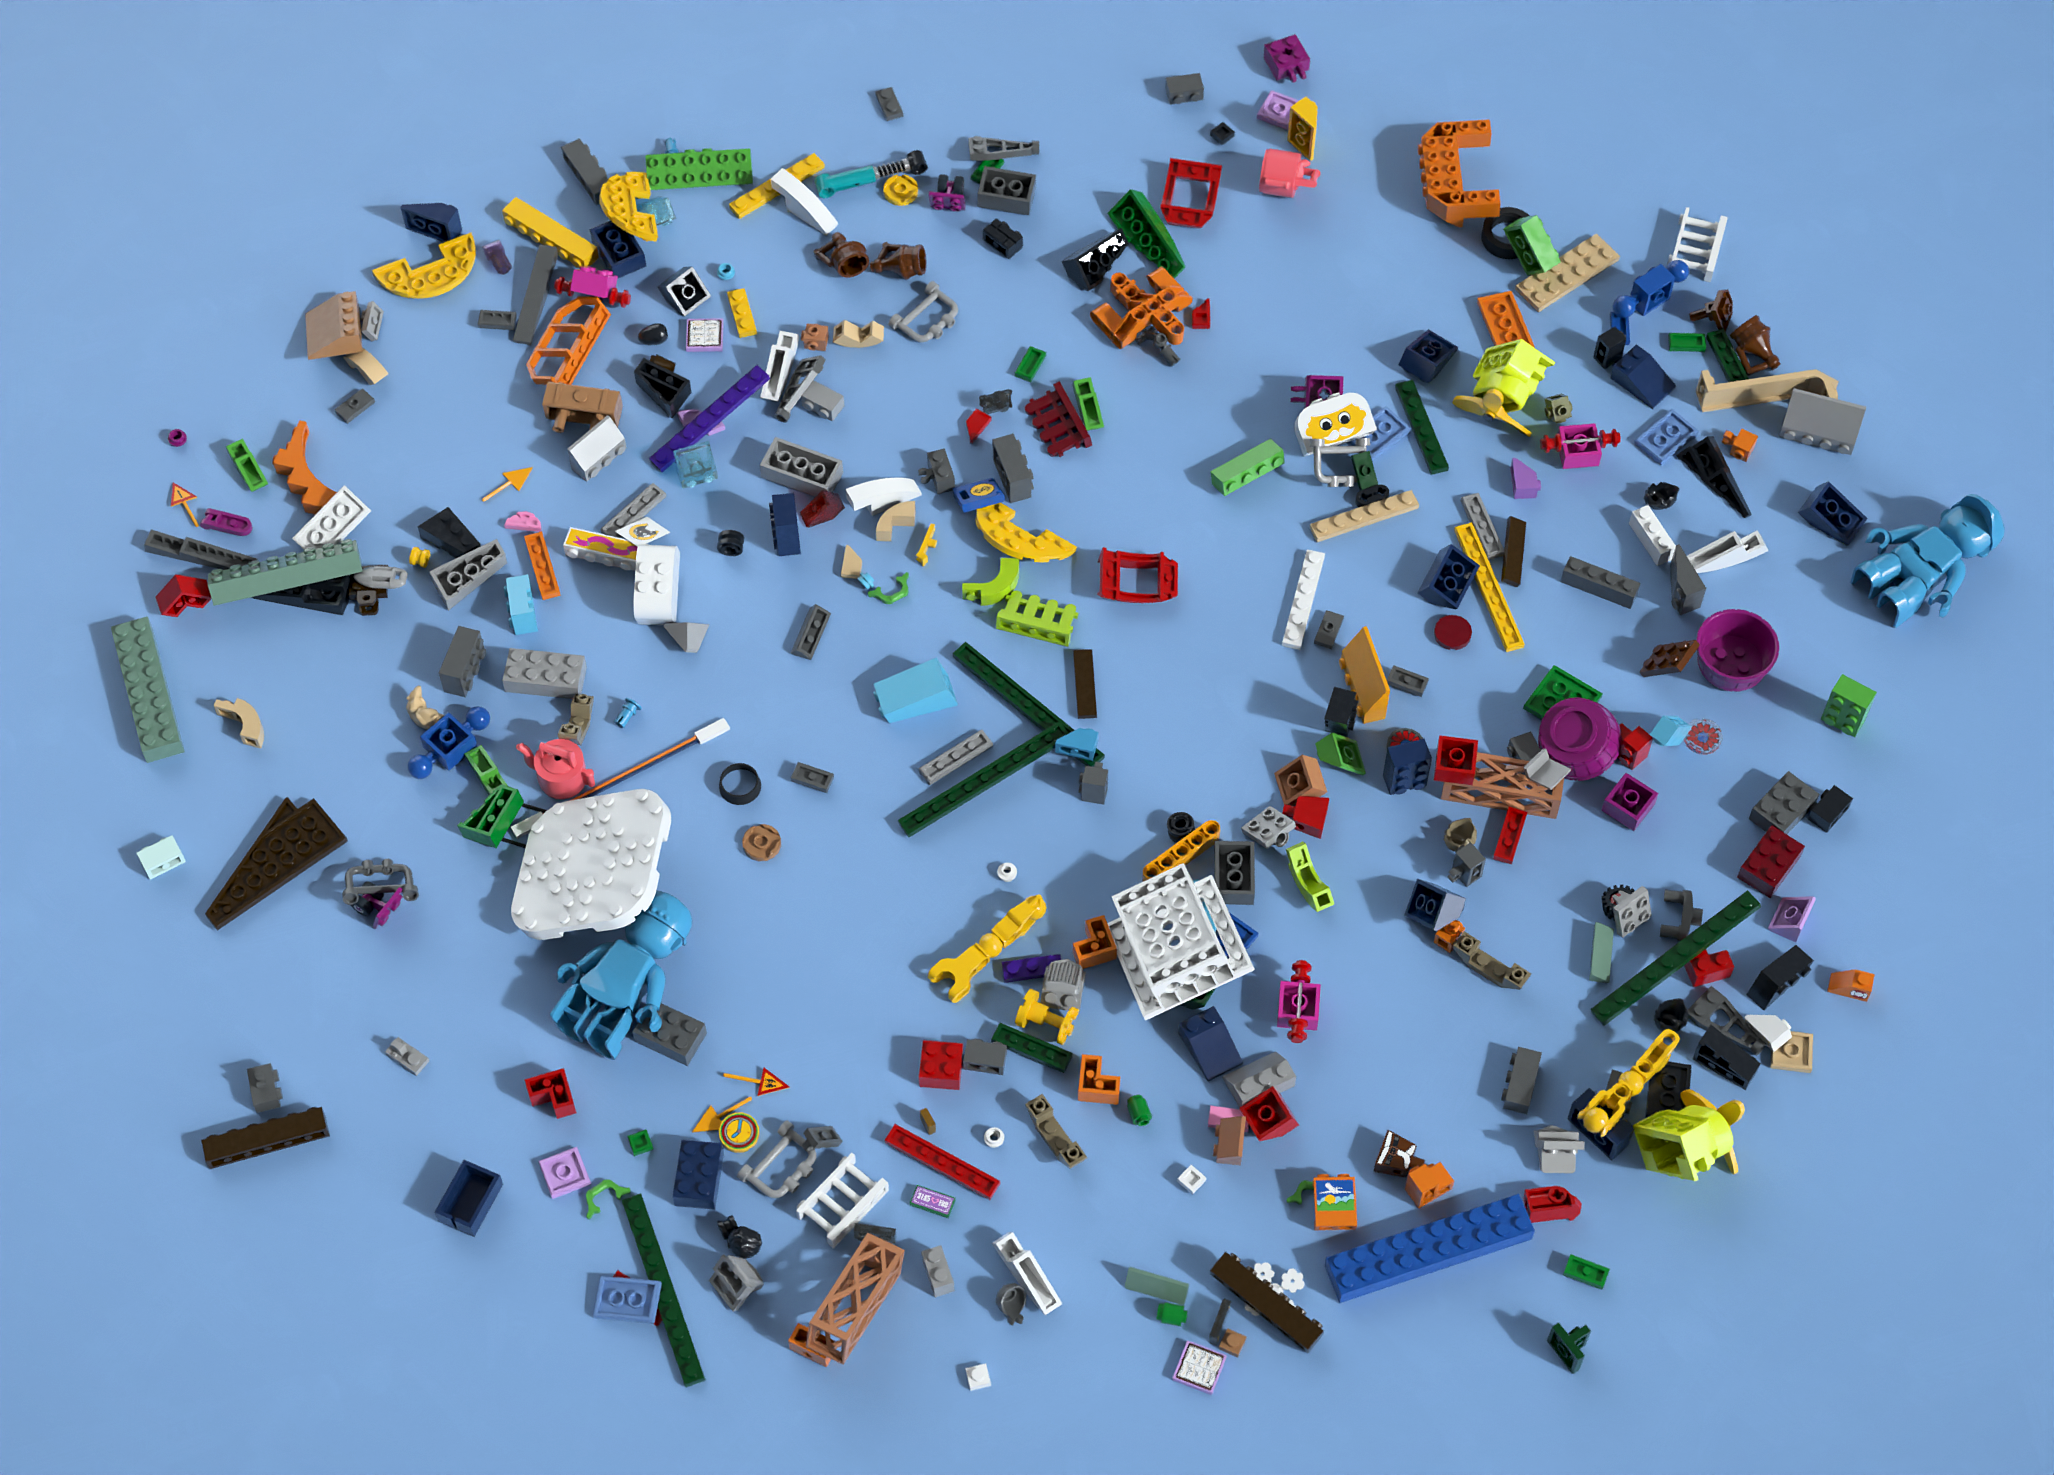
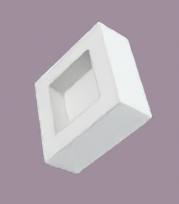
M1192 1165L1177 1178V1182L1192 1195L1206 1181V1177Z
M986 1364L965 1368L970 1391L991 1386Z

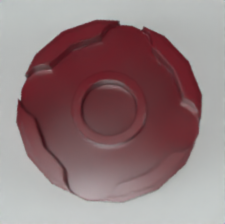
M1446 615L1436 623L1434 630L1435 640L1445 649L1460 650L1466 647L1471 640V625L1461 616Z

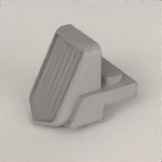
M1070 959L1051 962L1049 966H1046L1040 1003L1049 1008L1069 1011L1073 1006L1079 1009L1080 1012L1086 971H1083L1081 965Z
M1553 1125L1534 1131L1540 1170L1544 1173H1574L1576 1169V1154L1578 1150H1584V1141L1579 1140V1132L1567 1131Z
M731 1255L721 1256L713 1268L714 1274L709 1279V1282L732 1311L739 1310L751 1292L760 1290L764 1286L759 1273L746 1259Z

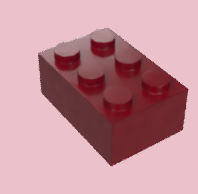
M1771 825L1741 866L1737 878L1771 899L1800 859L1805 845Z

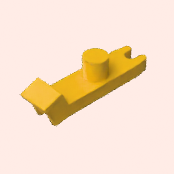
M932 523L927 530L919 552L916 554V560L923 567L928 563V556L926 555L928 547L936 548L937 540L932 539L935 532V524Z

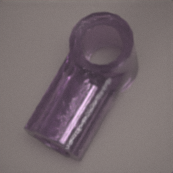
M500 240L482 246L488 261L491 260L498 274H507L512 269Z

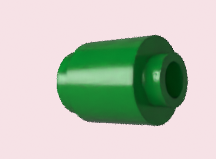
M1142 1095L1130 1097L1127 1100V1109L1133 1124L1138 1126L1147 1125L1152 1119V1114L1146 1099Z
M1167 1302L1164 1304L1159 1303L1156 1320H1160L1164 1324L1181 1327V1323H1186L1188 1311L1184 1310L1183 1305Z

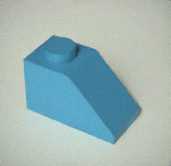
M1078 728L1056 740L1055 753L1093 761L1099 732L1090 728Z

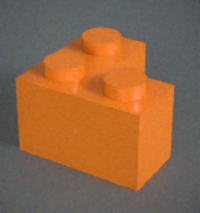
M1102 915L1085 920V932L1088 939L1073 943V956L1076 963L1085 969L1117 959V947L1105 916Z
M1082 1054L1078 1101L1118 1105L1121 1076L1101 1075L1102 1056Z
M1441 1162L1435 1165L1432 1163L1428 1166L1426 1164L1420 1167L1415 1166L1408 1172L1405 1191L1419 1209L1453 1188L1454 1180Z

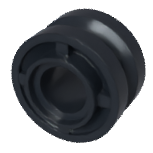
M735 530L721 531L718 536V552L726 556L742 554L744 535Z
M1177 812L1168 818L1167 829L1170 839L1177 843L1195 830L1194 820L1190 814Z

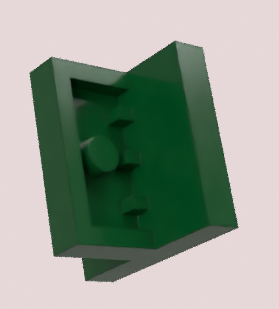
M1558 1322L1552 1326L1547 1342L1570 1372L1574 1374L1580 1369L1585 1357L1580 1349L1586 1345L1591 1330L1587 1325L1581 1328L1577 1326L1568 1335Z

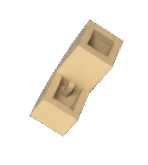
M843 320L833 327V343L841 346L863 348L877 345L883 341L884 326L875 321H871L863 328H860Z
M362 348L363 352L346 354L343 357L351 369L357 368L369 385L376 384L389 374L381 363L364 348Z
M915 501L896 504L884 512L877 523L876 541H891L892 526H915Z

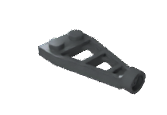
M980 136L968 138L970 160H996L1039 155V141L1026 143L982 138ZM987 147H1000L1002 148V150L996 152H989L987 151Z
M822 356L801 359L774 415L779 421L787 423L794 405L817 374L823 370V364L826 359ZM800 377H805L801 384H798Z
M1712 986L1688 1009V1018L1700 1028L1707 1030L1711 1024L1739 1047L1752 1052L1755 1056L1759 1055L1766 1046V1043L1757 1037L1730 1001ZM1718 1009L1723 1010L1730 1019L1725 1026H1719L1710 1020V1017ZM1734 1024H1737L1745 1032V1035L1742 1038H1737L1730 1034L1728 1030Z

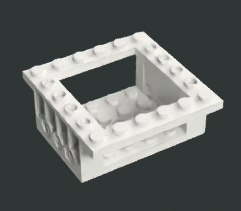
M1184 863L1111 896L1120 918L1107 924L1117 947V956L1145 1020L1255 970L1212 875L1194 883ZM1202 902H1205L1207 906V909L1211 915V918L1215 924V927L1219 933L1223 945L1228 953L1229 959L1225 955L1219 943V940L1214 932V929L1210 923V920L1206 914ZM1173 924L1170 930H1164L1166 925ZM1173 940H1180L1176 946L1170 945Z

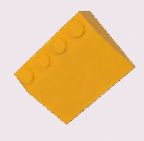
M1365 626L1342 650V655L1339 659L1340 668L1345 671L1346 685H1350L1351 691L1357 692L1356 700L1359 701L1357 716L1361 717L1363 724L1385 719L1390 689L1367 626Z

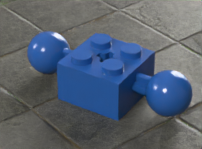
M1674 260L1668 264L1667 268L1662 264L1650 268L1646 274L1638 276L1633 281L1631 296L1621 295L1614 300V313L1620 318H1628L1636 309L1642 316H1645L1670 299L1674 282H1683L1688 277V265L1682 260Z
M480 706L472 707L468 710L465 718L466 721L463 724L450 713H447L420 736L423 748L428 753L426 755H415L409 760L408 771L410 775L416 779L428 777L432 772V764L436 760L448 771L465 758L466 752L478 747L475 736L471 731H480L489 725V712Z

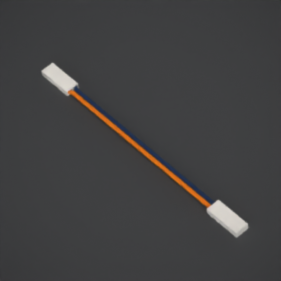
M722 718L695 732L694 737L571 800L593 797L696 743L703 744L730 730V727L726 720ZM540 811L511 826V830L518 839L530 833L532 825L544 813Z

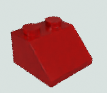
M1274 1086L1239 1108L1242 1114L1246 1116L1248 1124L1259 1141L1284 1136L1299 1126L1288 1105Z

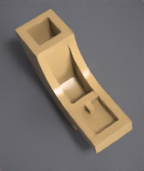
M239 698L236 699L234 704L228 700L221 701L216 699L214 708L217 715L239 721L243 724L240 733L243 744L261 749L264 741V730L256 710L249 703Z

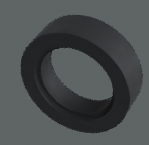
M1502 207L1500 208L1499 217H1486L1481 234L1482 243L1486 250L1502 259H1517L1518 257L1512 245L1498 241L1492 234V229L1500 223H1513L1519 218L1529 217L1530 215L1518 208Z

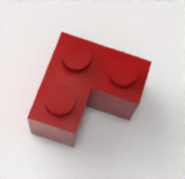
M176 574L155 597L161 615L178 617L187 606L203 609L212 599L206 579Z
M1621 723L1619 726L1622 743L1617 758L1624 766H1628L1633 770L1648 757L1653 737L1640 726L1631 731Z
M1705 949L1684 965L1693 988L1730 978L1734 969L1727 950L1708 955Z
M564 1068L525 1079L532 1107L552 1101L557 1119L576 1114Z

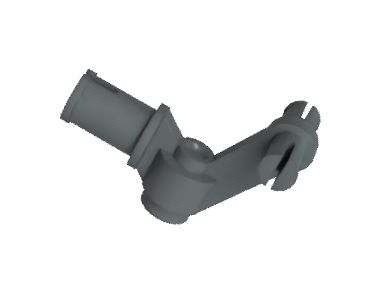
M1154 326L1142 331L1143 334L1135 339L1138 342L1137 344L1140 345L1146 339L1153 340V345L1161 349L1159 354L1166 358L1171 367L1181 360L1171 349V345L1167 346L1165 334L1156 333L1158 330Z

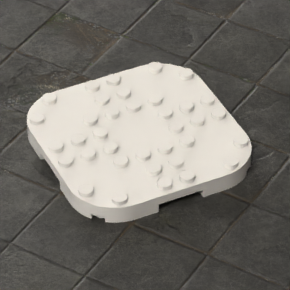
M636 789L556 803L531 827L511 906V915L514 923L528 937L536 940H546L563 937L564 932L594 928L596 932L619 929L636 920L634 917L640 914L642 909L644 911L648 909L656 893L660 875L656 870L662 842L668 839L671 825V813L668 806L655 792L647 789Z

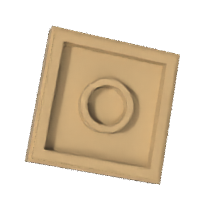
M1790 1031L1792 1038L1775 1052L1771 1050L1770 1068L1811 1073L1813 1034Z

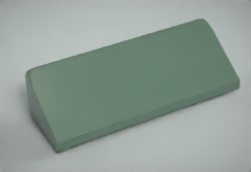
M1595 922L1589 981L1609 983L1614 929L1599 922Z
M1129 1267L1125 1288L1184 1305L1188 1295L1189 1284Z

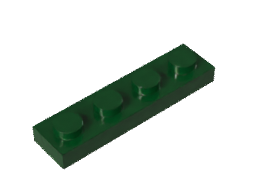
M1721 329L1707 333L1706 339L1727 381L1734 382L1749 379L1725 330Z
M999 1023L991 1038V1042H1001L1007 1045L1008 1050L1065 1073L1073 1057V1053L1002 1023Z

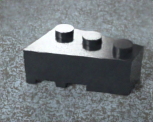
M645 358L634 370L636 384L671 418L675 416L692 393L690 380Z
M449 507L418 526L421 539L428 540L439 549L442 548L454 558H458L481 547L479 541Z
M1334 687L1324 718L1325 731L1348 737L1349 730L1353 731L1359 702L1356 700L1357 692Z
M1797 945L1793 946L1760 972L1746 995L1761 1009L1765 1010L1791 986L1793 987L1801 977L1804 978L1812 970L1810 966L1814 960Z
M1711 1024L1699 1041L1693 1056V1060L1744 1090L1749 1086L1761 1064Z

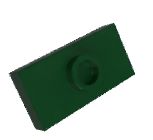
M1370 451L1352 455L1351 460L1359 490L1378 485Z

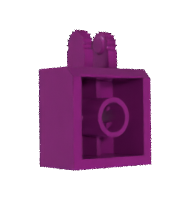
M1296 34L1264 45L1263 58L1276 80L1288 77L1294 83L1297 81L1296 74L1302 80L1306 79L1305 71L1309 70L1310 57Z
M1307 375L1305 377V386L1291 387L1293 392H1305L1304 398L1292 397L1290 402L1304 403L1305 409L1310 406L1312 401L1322 398L1319 395L1322 391L1328 397L1340 392V395H1343L1344 376Z

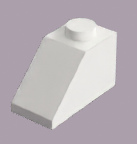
M1746 1015L1744 1017L1745 1022L1757 1037L1764 1041L1773 1052L1792 1038L1789 1023L1784 1019L1780 1020L1776 1015Z

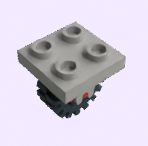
M1620 884V887L1617 888V885H1614L1613 889L1609 887L1607 889L1608 892L1604 891L1601 899L1605 916L1608 915L1610 920L1613 918L1616 923L1617 934L1622 938L1633 932L1636 927L1646 922L1652 916L1648 890L1643 886L1635 891L1633 888L1630 889V886L1624 888V885Z

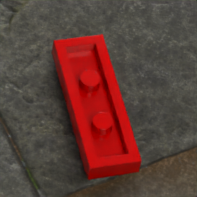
M1508 807L1493 856L1494 860L1512 865L1527 816L1526 811Z

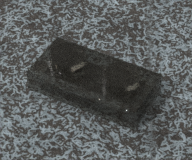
M855 1223L854 1237L861 1242L866 1234L870 1233L889 1243H896V1228Z

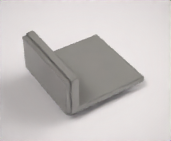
M1542 749L1523 767L1527 779L1549 790H1552L1571 771L1570 768L1549 759L1547 749Z

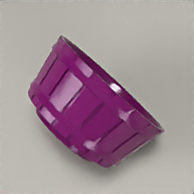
M1727 609L1716 612L1711 617H1708L1698 630L1696 641L1700 646L1696 651L1699 669L1709 683L1725 691L1740 692L1756 686L1773 668L1779 655V641L1772 626L1759 615L1746 610Z
M1575 697L1559 701L1545 713L1540 724L1538 745L1540 750L1547 749L1549 759L1571 769L1564 777L1565 779L1584 781L1601 775L1612 766L1620 752L1622 735L1616 718L1607 708L1589 699Z

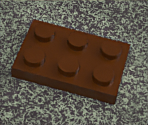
M1696 640L1660 644L1653 649L1652 655L1643 663L1639 673L1643 677L1681 672L1700 644Z

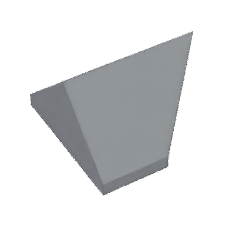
M688 622L667 623L664 625V628L685 652L697 653L709 627V624Z

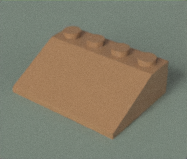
M356 291L337 294L305 313L308 360L363 352L360 308Z

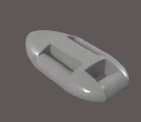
M373 566L362 569L363 572L355 573L353 578L366 587L395 589L406 584L408 574L405 570L397 567Z

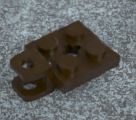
M388 565L362 566V569H365V568H368V567H373V566H381V567H389V566H388ZM350 574V600H357L362 616L376 615L379 610L378 598H388V589L366 587L353 578L354 574ZM367 607H372L371 610H366Z

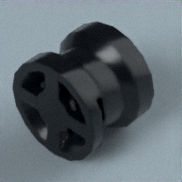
M733 1215L728 1216L727 1220L717 1221L724 1240H727L731 1231L738 1228Z

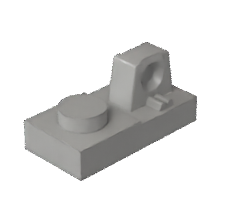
M374 301L368 302L367 309L362 311L360 318L363 321L361 332L371 341L378 339L384 313Z
M399 1037L385 1051L387 1056L415 1076L429 1063L428 1057Z

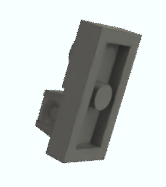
M832 1126L807 1128L803 1132L807 1138L802 1144L805 1151H813L815 1148L838 1147L843 1142Z

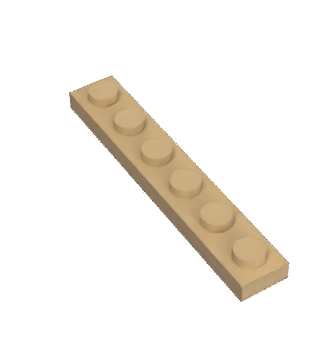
M1412 490L1311 523L1310 530L1316 542H1320L1418 509L1419 503Z

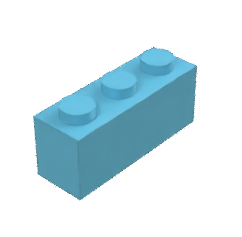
M1662 716L1650 735L1654 737L1653 741L1660 746H1677L1681 744L1692 726L1678 716Z

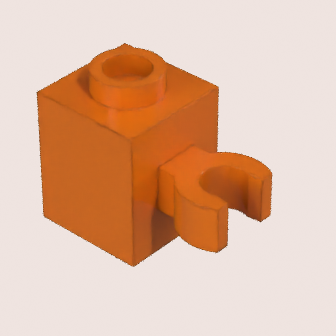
M1744 429L1740 430L1738 436L1726 430L1721 442L1725 445H1732L1729 455L1746 462L1755 448L1758 436Z
M1454 920L1436 932L1434 943L1451 953L1454 949L1453 945L1465 931V927L1458 920Z

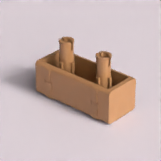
M562 382L547 383L542 403L546 419L555 420L552 429L557 433L564 432L566 421L589 424L590 429H592L607 415L618 428L623 408L620 391L570 385Z

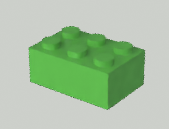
M1537 215L1519 218L1503 229L1527 276L1545 273L1561 262L1558 252L1551 243L1550 236L1545 232L1543 223Z
M1842 674L1831 691L1821 720L1830 726L1842 730L1843 733L1855 737L1867 718L1877 692Z

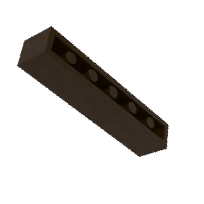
M312 1107L307 1111L290 1113L286 1117L279 1119L271 1118L261 1124L254 1123L239 1130L231 1129L224 1134L210 1135L206 1139H202L201 1142L205 1161L209 1169L326 1138L330 1134L322 1107Z
M1225 1251L1210 1269V1275L1306 1353H1309L1323 1336V1325L1314 1318L1311 1321L1305 1316L1306 1312L1300 1306L1294 1307L1289 1303L1290 1299L1284 1293L1280 1292L1278 1294L1273 1290L1274 1286L1266 1279L1262 1281L1256 1276L1258 1273L1250 1266L1244 1267L1240 1263L1241 1259L1234 1253L1228 1254Z

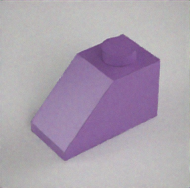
M1512 458L1510 471L1514 499L1536 498L1537 492L1541 490V481L1537 480L1536 472L1517 458Z

